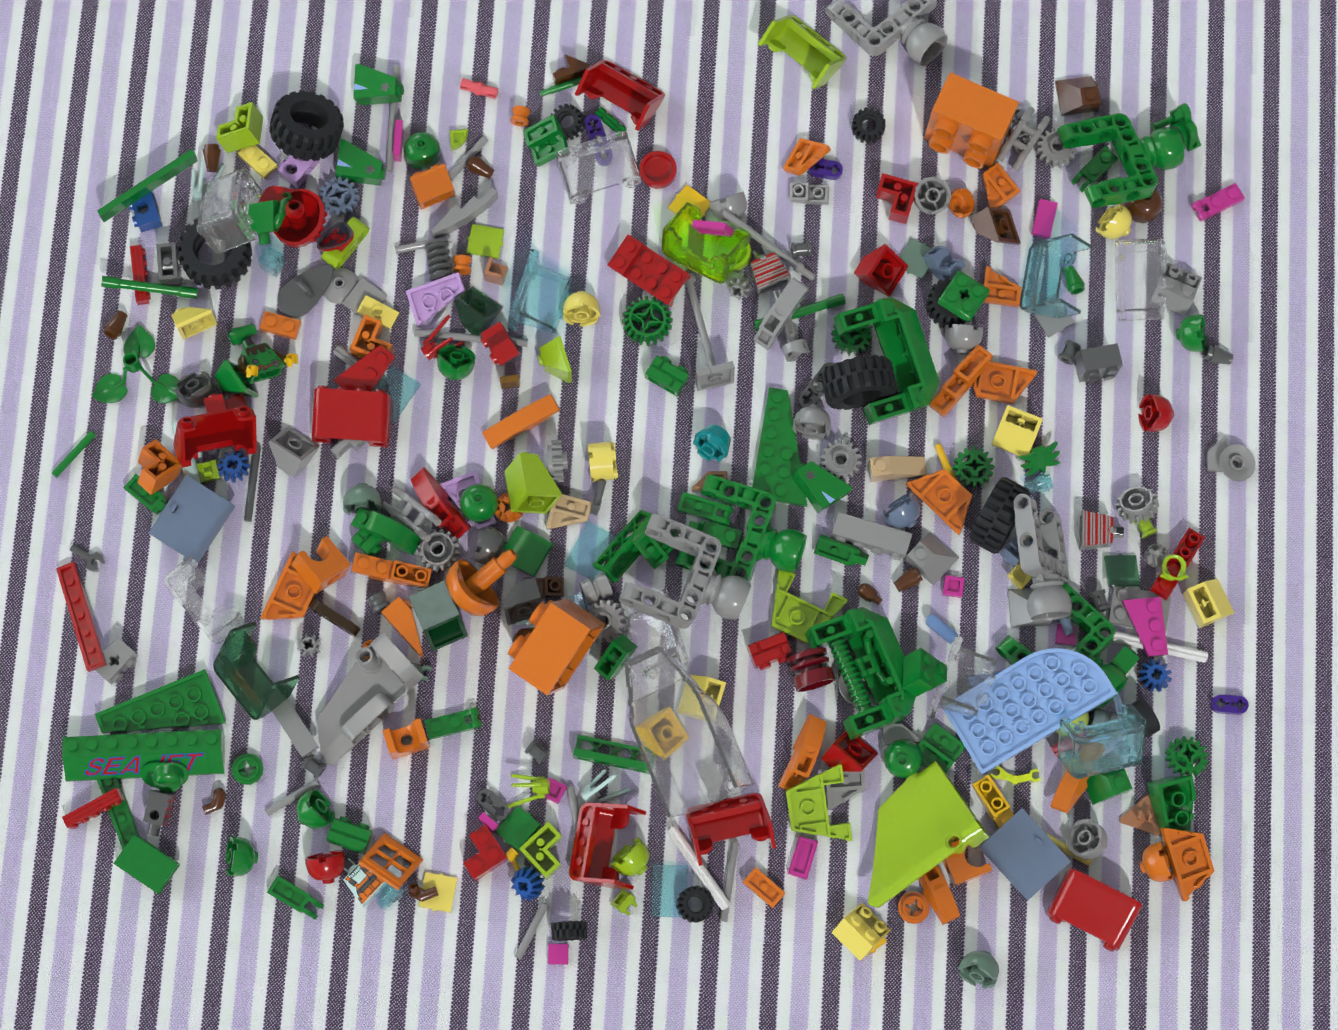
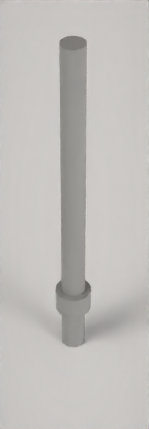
M394 65L393 77H396L401 83V66ZM398 102L391 103L386 172H393V144Z
M727 209L722 212L721 215L772 253L775 252L780 259L793 267L792 270L796 273H801L810 281L815 278L816 275L805 268V264L800 261L797 262Z
M415 329L414 337L428 338L435 329ZM439 331L432 339H448L452 337L453 340L482 343L480 340L482 335ZM512 338L516 346L527 347L528 339Z

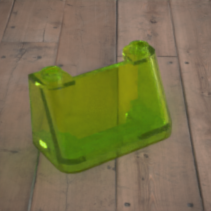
M686 202L663 228L662 252L667 258L716 283L722 284L728 279L750 242L751 234L741 229H736L731 237L700 234L693 228L692 223L693 220H702L701 210L697 206Z

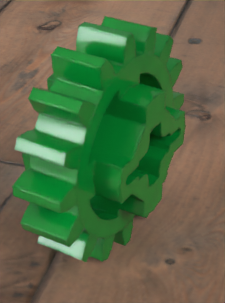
M834 324L833 328L835 330H832L831 335L835 337L831 341L832 343L836 342L835 349L841 348V354L847 351L848 356L851 355V352H854L857 356L859 350L864 353L865 347L870 346L869 341L872 340V336L868 334L871 333V328H864L839 336Z
M972 446L971 451L965 448L964 454L962 452L958 453L957 456L959 458L954 459V463L957 465H953L952 470H957L954 476L960 477L959 483L964 481L966 482L965 487L972 484V488H975L976 484L983 487V481L989 482V477H992L994 474L990 470H993L995 465L990 464L993 458H987L988 451L983 454L981 447L978 451H975V447ZM969 457L967 462L962 463L965 458ZM973 464L974 467L977 468V469H976V470H973V467H970V466ZM985 472L982 477L978 478L979 473Z
M1183 736L1181 741L1175 738L1174 743H1169L1165 751L1167 755L1165 761L1170 762L1167 766L1168 768H1174L1173 774L1179 772L1180 776L1193 774L1197 777L1200 772L1204 771L1208 760H1206L1208 753H1203L1206 747H1200L1199 740L1195 743L1193 742V737L1187 740ZM1180 747V751L1174 753L1175 750Z

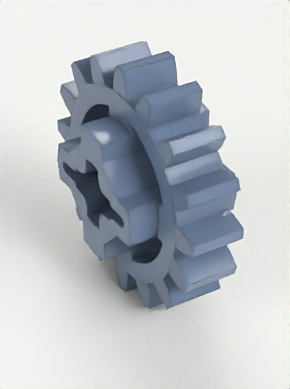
M339 176L338 181H335L332 177L331 183L325 181L326 187H320L322 193H319L318 196L324 204L325 212L329 210L330 216L336 213L337 218H339L340 214L343 213L346 217L347 211L353 213L352 207H358L356 202L360 200L359 195H357L359 193L358 188H355L354 182L349 184L348 178L342 181Z

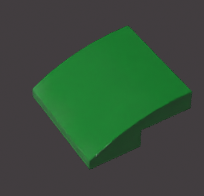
M554 114L523 130L527 147L531 148L534 163L538 167L569 152L565 135Z
M647 522L631 542L655 570L669 558L667 554L674 548L645 534ZM670 531L672 536L677 537L673 531Z
M517 526L504 548L507 550L512 549L518 556L511 566L535 578L553 544Z
M936 722L918 744L923 755L922 763L929 766L936 761L945 773H947L965 748L962 741Z

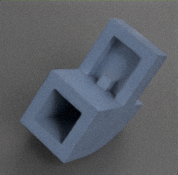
M936 246L922 256L932 274L943 281L946 277L951 278L955 276L957 271L966 266L963 259H952L946 246Z
M1017 535L1000 552L1003 559L1013 567L1020 562ZM1033 538L1027 541V546L1032 545Z

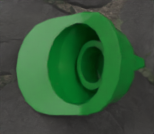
M175 762L148 763L141 769L142 780L147 785L156 787L165 793L177 791L187 781L189 775L184 765Z

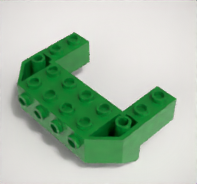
M893 297L879 299L869 305L839 313L833 318L839 336L874 326L883 355L892 362L897 382V395L863 407L869 425L915 412L929 405L940 381L915 309Z
M864 607L850 609L845 615L812 626L804 633L810 648L814 649L830 645L835 640L847 638L854 657L857 659L866 655L863 636L868 630H871L874 634L871 638L872 648L878 664L887 678L889 676L893 677L894 683L890 687L883 686L875 674L864 678L876 707L849 716L843 722L850 740L903 721L910 714L916 699L915 696L903 689L904 654L888 618ZM868 662L864 663L866 669L871 668Z

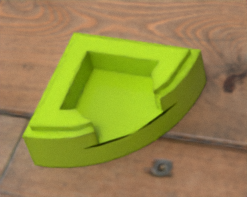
M468 129L450 130L451 150L460 148L466 142Z

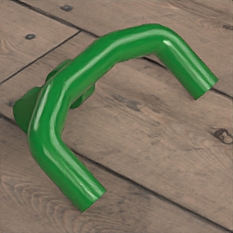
M868 630L863 636L866 655L855 659L854 665L859 670L860 678L864 679L875 674L883 686L890 687L894 683L893 677L889 676L887 678L882 672L872 648L871 638L874 634L871 630ZM868 662L871 668L866 669L864 663Z

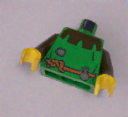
M249 338L242 343L244 349L238 358L237 370L245 375L248 384H253L279 376L285 365L291 367L293 363H298V356L295 353L282 355L273 350L267 343L255 345L253 340Z

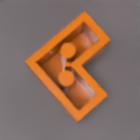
M367 315L363 316L350 347L353 356L362 359L379 345L394 353L392 344L379 340L384 328L381 320Z
M156 439L142 447L138 463L144 468H142L138 484L152 495L179 476L182 468L179 460Z

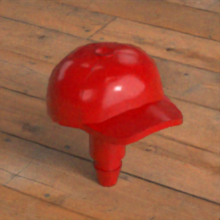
M269 186L262 193L258 203L271 200L280 202L283 198L288 197L282 196L286 192L292 195L291 200L286 205V216L281 227H279V231L273 232L280 242L293 248L305 247L311 242H315L316 238L321 236L320 232L324 230L323 224L326 223L325 217H327V212H325L324 204L320 197L307 189Z

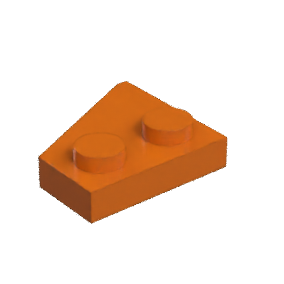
M800 138L784 164L783 170L787 173L801 176L828 154L831 148L826 144Z
M996 163L983 173L989 207L1000 208L1020 193L1021 190L999 163Z
M986 266L983 286L990 289V292L983 303L1019 307L1022 287L1010 282L1008 278L998 275L992 271L991 267Z

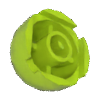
M639 837L632 840L634 844L631 846L626 844L618 851L612 859L614 863H610L618 873L626 877L634 876L635 874L641 875L648 868L646 864L649 861L650 853L645 843Z

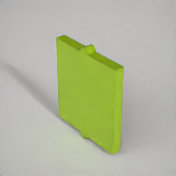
M472 224L470 236L467 238L469 242L466 253L499 259L500 250L503 246L504 229Z

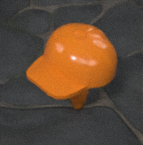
M509 549L500 554L498 558H492L479 570L465 559L456 561L447 572L445 581L454 603L473 616H484L493 612L500 605V601L491 585L507 572L506 569L516 560L517 554L512 549Z

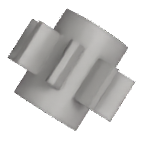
M740 275L737 279L733 277L730 280L731 284L727 289L730 290L731 296L738 298V300L742 296L747 298L752 288L749 285V279Z
M1152 544L1148 547V551L1144 552L1145 561L1152 567H1162V561L1165 557L1169 556L1166 547H1163L1161 544Z
M305 634L303 640L298 639L301 646L297 650L304 651L302 654L304 658L310 655L313 659L316 652H321L318 649L321 641L315 642L316 635H313L311 638ZM311 642H312L313 648H310V647H309V648L307 649L305 645H306V644L310 645Z

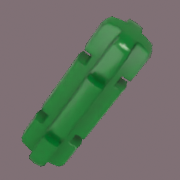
M600 107L595 112V115L600 120L602 119V122L610 129L615 130L618 136L622 137L626 133L627 128L622 124L620 125V122L610 113H607L603 107Z

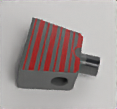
M160 790L149 791L143 822L149 823L148 835L159 836L161 826L168 825L176 794L165 793Z

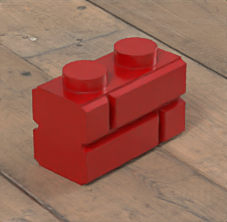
M784 632L747 645L754 668H760L761 671L770 668L771 663L777 661L779 664L787 662V659L792 656V650Z

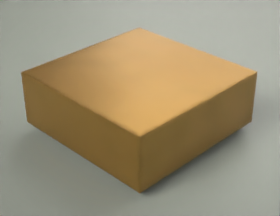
M514 374L500 377L501 389L520 386L519 375Z

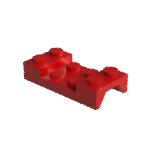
M627 234L607 264L608 267L669 307H672L675 296L683 284L692 277L689 273L666 260L629 234Z

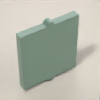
M910 238L900 258L908 265L907 274L911 273L923 279L929 268L922 256L932 248L926 246V243H921L913 238Z

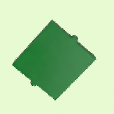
M517 806L495 833L503 838L506 844H510L520 851L519 848L533 836L541 824L532 818L530 813L527 814Z

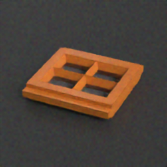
M384 833L362 857L359 864L396 890H399L420 866L423 859Z

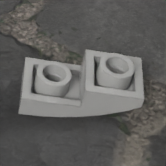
M809 182L790 183L789 200L803 204L829 205V185H810Z

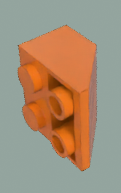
M435 164L429 170L424 172L418 171L410 177L412 191L421 210L455 196L445 164Z

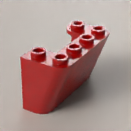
M318 386V388L314 389L312 441L332 444V439L367 441L369 446L389 448L394 405L390 395L385 390L380 389L372 392L363 388L348 390L346 387L329 389L328 386Z

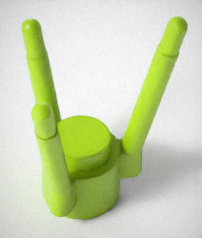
M511 774L513 778L532 780V783H512V787H532L533 793H537V795L510 803L507 807L511 808L536 799L545 798V794H550L549 779Z

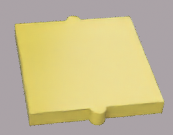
M425 872L422 888L427 890L435 886L439 896L423 902L419 901L418 907L432 909L434 912L439 910L451 913L458 878L444 876L443 873L438 875Z

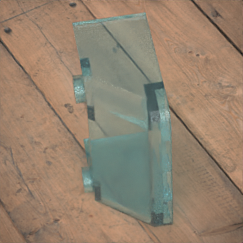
M1073 233L1033 243L1028 251L1020 297V308L1027 313L1057 319L1080 314L1081 310L1063 299H1058L1063 268L1074 264L1077 252L1091 249L1092 245Z

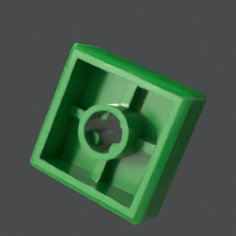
M959 270L940 296L938 304L969 323L988 296L990 289ZM961 294H962V295H963V294H966V295H967V298H966V297H965L964 299L960 298V297H961Z

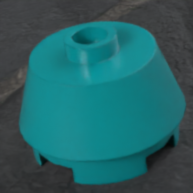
M711 424L696 433L693 445H696L698 448L697 453L707 461L714 459L720 462L728 455L731 437L724 428Z

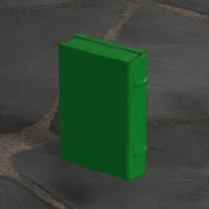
M137 834L132 836L113 863L158 895H160L180 866V863L171 856H168Z

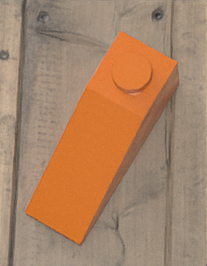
M398 597L381 611L382 615L422 658L424 654L411 610L413 607L406 599L402 600Z

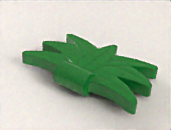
M1057 441L1047 447L1043 445L1031 449L1029 454L1018 456V458L1028 461L1020 465L1022 468L1029 469L1025 473L1026 476H1030L1038 470L1045 474L1046 466L1060 464L1059 461H1053L1060 454L1058 450L1052 452L1058 445Z

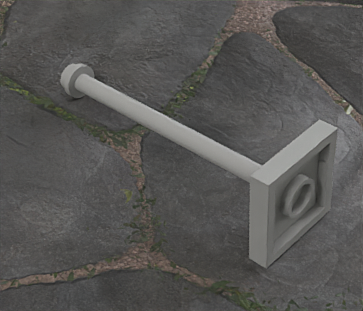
M689 273L692 277L683 285L687 286L708 367L696 369L697 391L734 383L735 367L733 361L715 364L694 287L696 278L692 273Z

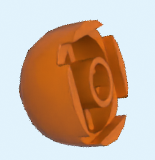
M1160 841L1149 845L1142 854L1143 861L1139 862L1142 873H1147L1148 877L1156 882L1173 880L1174 873L1169 871L1171 863L1163 842Z

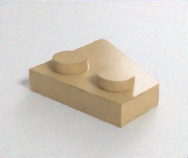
M562 494L550 510L546 529L588 522L593 502Z

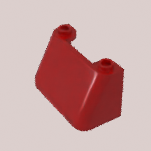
M248 406L190 417L186 416L177 422L173 448L182 468L191 466L192 458L198 459V452L233 446L235 451H239V448L245 449L247 455L257 453L256 415Z
M1069 869L1065 873L1046 915L1050 916L1049 920L1056 924L1067 922L1101 940L1105 949L1114 952V950L1118 951L1143 904L1078 870Z

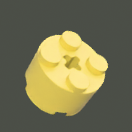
M614 442L589 443L588 455L591 482L599 481V479L614 480L618 478Z

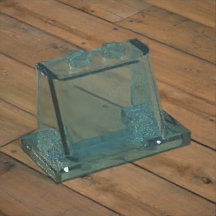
M531 249L508 317L510 330L517 331L519 324L522 323L556 334L560 319L564 320L563 306L566 298L572 294L570 289L573 280L541 265L538 250Z

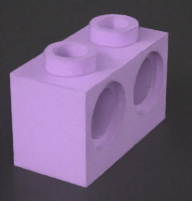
M290 155L287 160L284 159L280 163L278 171L280 177L298 189L321 160L313 161L310 159L309 161H303L299 158L295 159ZM290 169L297 170L294 174L288 173Z

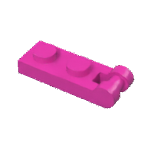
M1234 183L1202 200L1191 204V208L1197 212V218L1201 222L1244 201L1245 197L1238 185ZM1206 206L1208 211H1204L1202 207Z

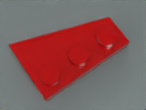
M379 345L332 381L341 387L348 388V390L363 388L367 389V391H373L396 358V355L384 346Z

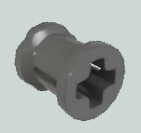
M810 240L797 244L791 242L793 259H796L797 256L805 255L812 257Z
M1066 340V346L1062 353L1058 355V359L1065 364L1073 365V359L1077 351H1080L1081 346L1074 341Z
M1105 589L1088 595L1092 599L1094 608L1099 613L1111 608L1107 604L1104 595L1106 593Z
M534 739L524 753H529L540 765L549 755L550 751L545 750L537 743L538 740Z
M311 753L304 760L301 768L307 769L314 775L315 779H318L327 768V765L321 764Z

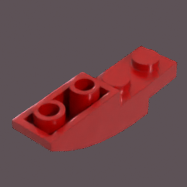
M425 467L410 479L422 504L442 521L441 525H439L440 528L444 526L457 539L471 528V525L447 499L449 497L447 492Z
M1189 527L1171 555L1181 556L1185 560L1187 568L1206 537ZM1169 559L1166 564L1170 575L1177 577L1180 571L1181 564L1177 559ZM1161 570L1150 591L1167 600L1178 581H1169L1161 578Z

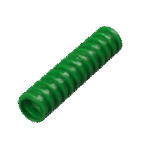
M841 638L831 642L829 648H832L831 653L835 655L833 658L837 660L836 664L840 666L838 669L842 671L841 676H844L843 680L847 682L846 687H849L848 692L852 694L851 698H854L853 703L857 705L855 708L860 713L874 706L871 705L872 701L868 699L870 696L866 694L867 689H864V683H861L862 678H859L860 673L856 671L857 667H854L855 662L851 660L853 657L849 655L850 651L846 649L848 646L844 644L845 639Z

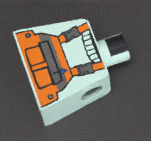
M350 858L345 861L344 870L348 875L344 878V882L359 903L365 907L387 883L362 865H356Z

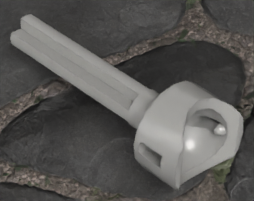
M782 289L773 291L772 294L775 301L782 293ZM792 318L788 319L784 326L788 343L782 349L786 361L792 362L796 361L802 353H810L806 339H798Z

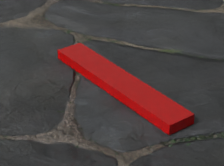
M73 561L56 568L86 670L91 672L106 666L107 663L78 568Z

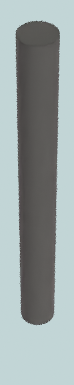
M258 446L257 453L252 454L244 516L245 522H252L261 447Z

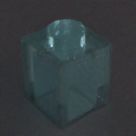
M267 246L258 263L260 269L277 277L286 260L284 254Z

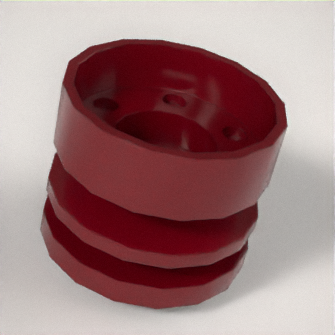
M826 648L806 649L787 659L788 665H794L790 668V672L800 673L793 678L796 692L814 690L835 681L832 667H822L829 662V657H823L827 654Z

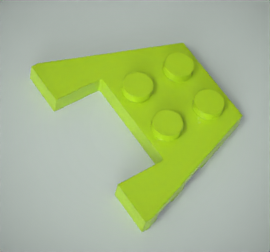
M779 570L771 628L784 632L786 635L807 644L808 641L804 633L812 626L831 620L847 603L848 599L832 592L825 608L821 609L788 593L796 574Z
M838 764L786 790L791 831L853 841L850 822L829 825L824 785L844 783L842 764Z

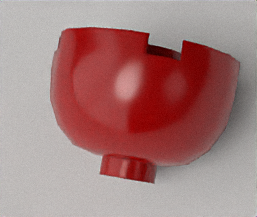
M1148 394L1142 398L1139 408H1142V415L1138 414L1141 428L1148 432H1158L1166 429L1174 417V410L1169 400L1157 394Z
M330 851L328 854L318 853L306 857L305 864L309 875L315 880L322 881L323 884L335 882L334 878L339 877L345 868L344 852Z

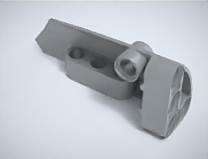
M383 632L367 648L364 647L357 651L356 662L316 719L321 764H336L395 708L394 704L424 678ZM370 655V659L363 662L364 658Z

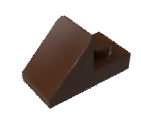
M565 54L564 59L567 68H559L553 73L554 84L557 85L583 76L589 64Z

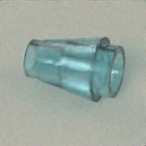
M1043 473L1024 483L1030 493L1050 491L1049 489L1054 488L1050 474L1045 475Z
M388 884L376 902L385 910L402 898L406 890L403 887L396 890Z

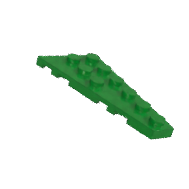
M769 387L752 487L771 493L775 498V502L807 507L806 496L792 477L796 472L795 468L800 465L796 435L792 429L793 418L789 394L787 390Z
M205 669L95 714L102 733L227 724Z

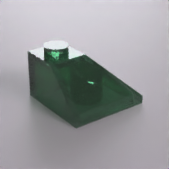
M473 286L454 300L462 326L476 336L487 330L503 308L502 305Z

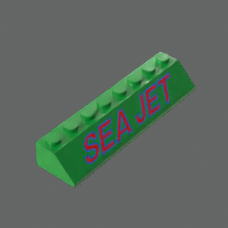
M219 729L63 737L62 758L66 782L141 778V769L148 763L154 762L180 763L187 768L188 776L225 774V736L222 730Z

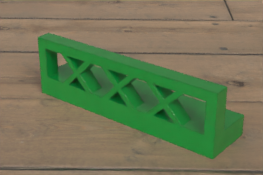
M640 510L592 564L595 569L604 572L611 582L616 583L640 556L641 553L631 541L649 521L651 513ZM643 517L646 518L643 522H641V523L638 524V522H639ZM633 532L631 536L626 537L629 533ZM621 546L619 550L614 551L616 547ZM609 560L605 566L602 565L604 561Z
M578 735L573 753L574 759L650 774L654 757L645 748ZM581 740L590 742L593 749L590 751L579 749ZM606 745L609 746L612 753L609 755L599 753L597 749ZM626 749L631 754V757L628 759L618 757L617 752ZM641 753L650 754L648 763L638 761L636 756Z

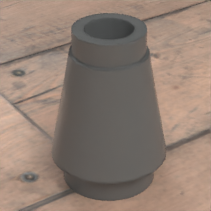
M1213 344L1206 347L1203 358L1209 363L1230 365L1233 360V354Z

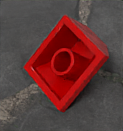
M883 244L862 258L854 274L864 284L890 297L907 270L908 265L888 245Z
M845 731L831 745L821 759L830 768L842 764L843 772H861L877 756L878 752L860 737L850 740L847 731Z

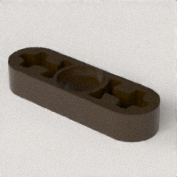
M314 599L309 605L312 611L351 636L356 637L360 631L356 624L320 601Z

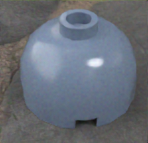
M910 492L909 497L905 494L888 506L891 509L887 513L884 510L881 515L890 526L897 529L904 527L909 529L917 523L916 519L919 517L921 510L920 504L914 494Z

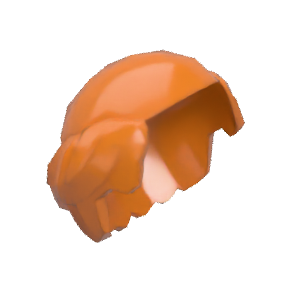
M964 188L954 189L951 192V199L948 204L950 212L961 219L969 216L975 209L972 193Z

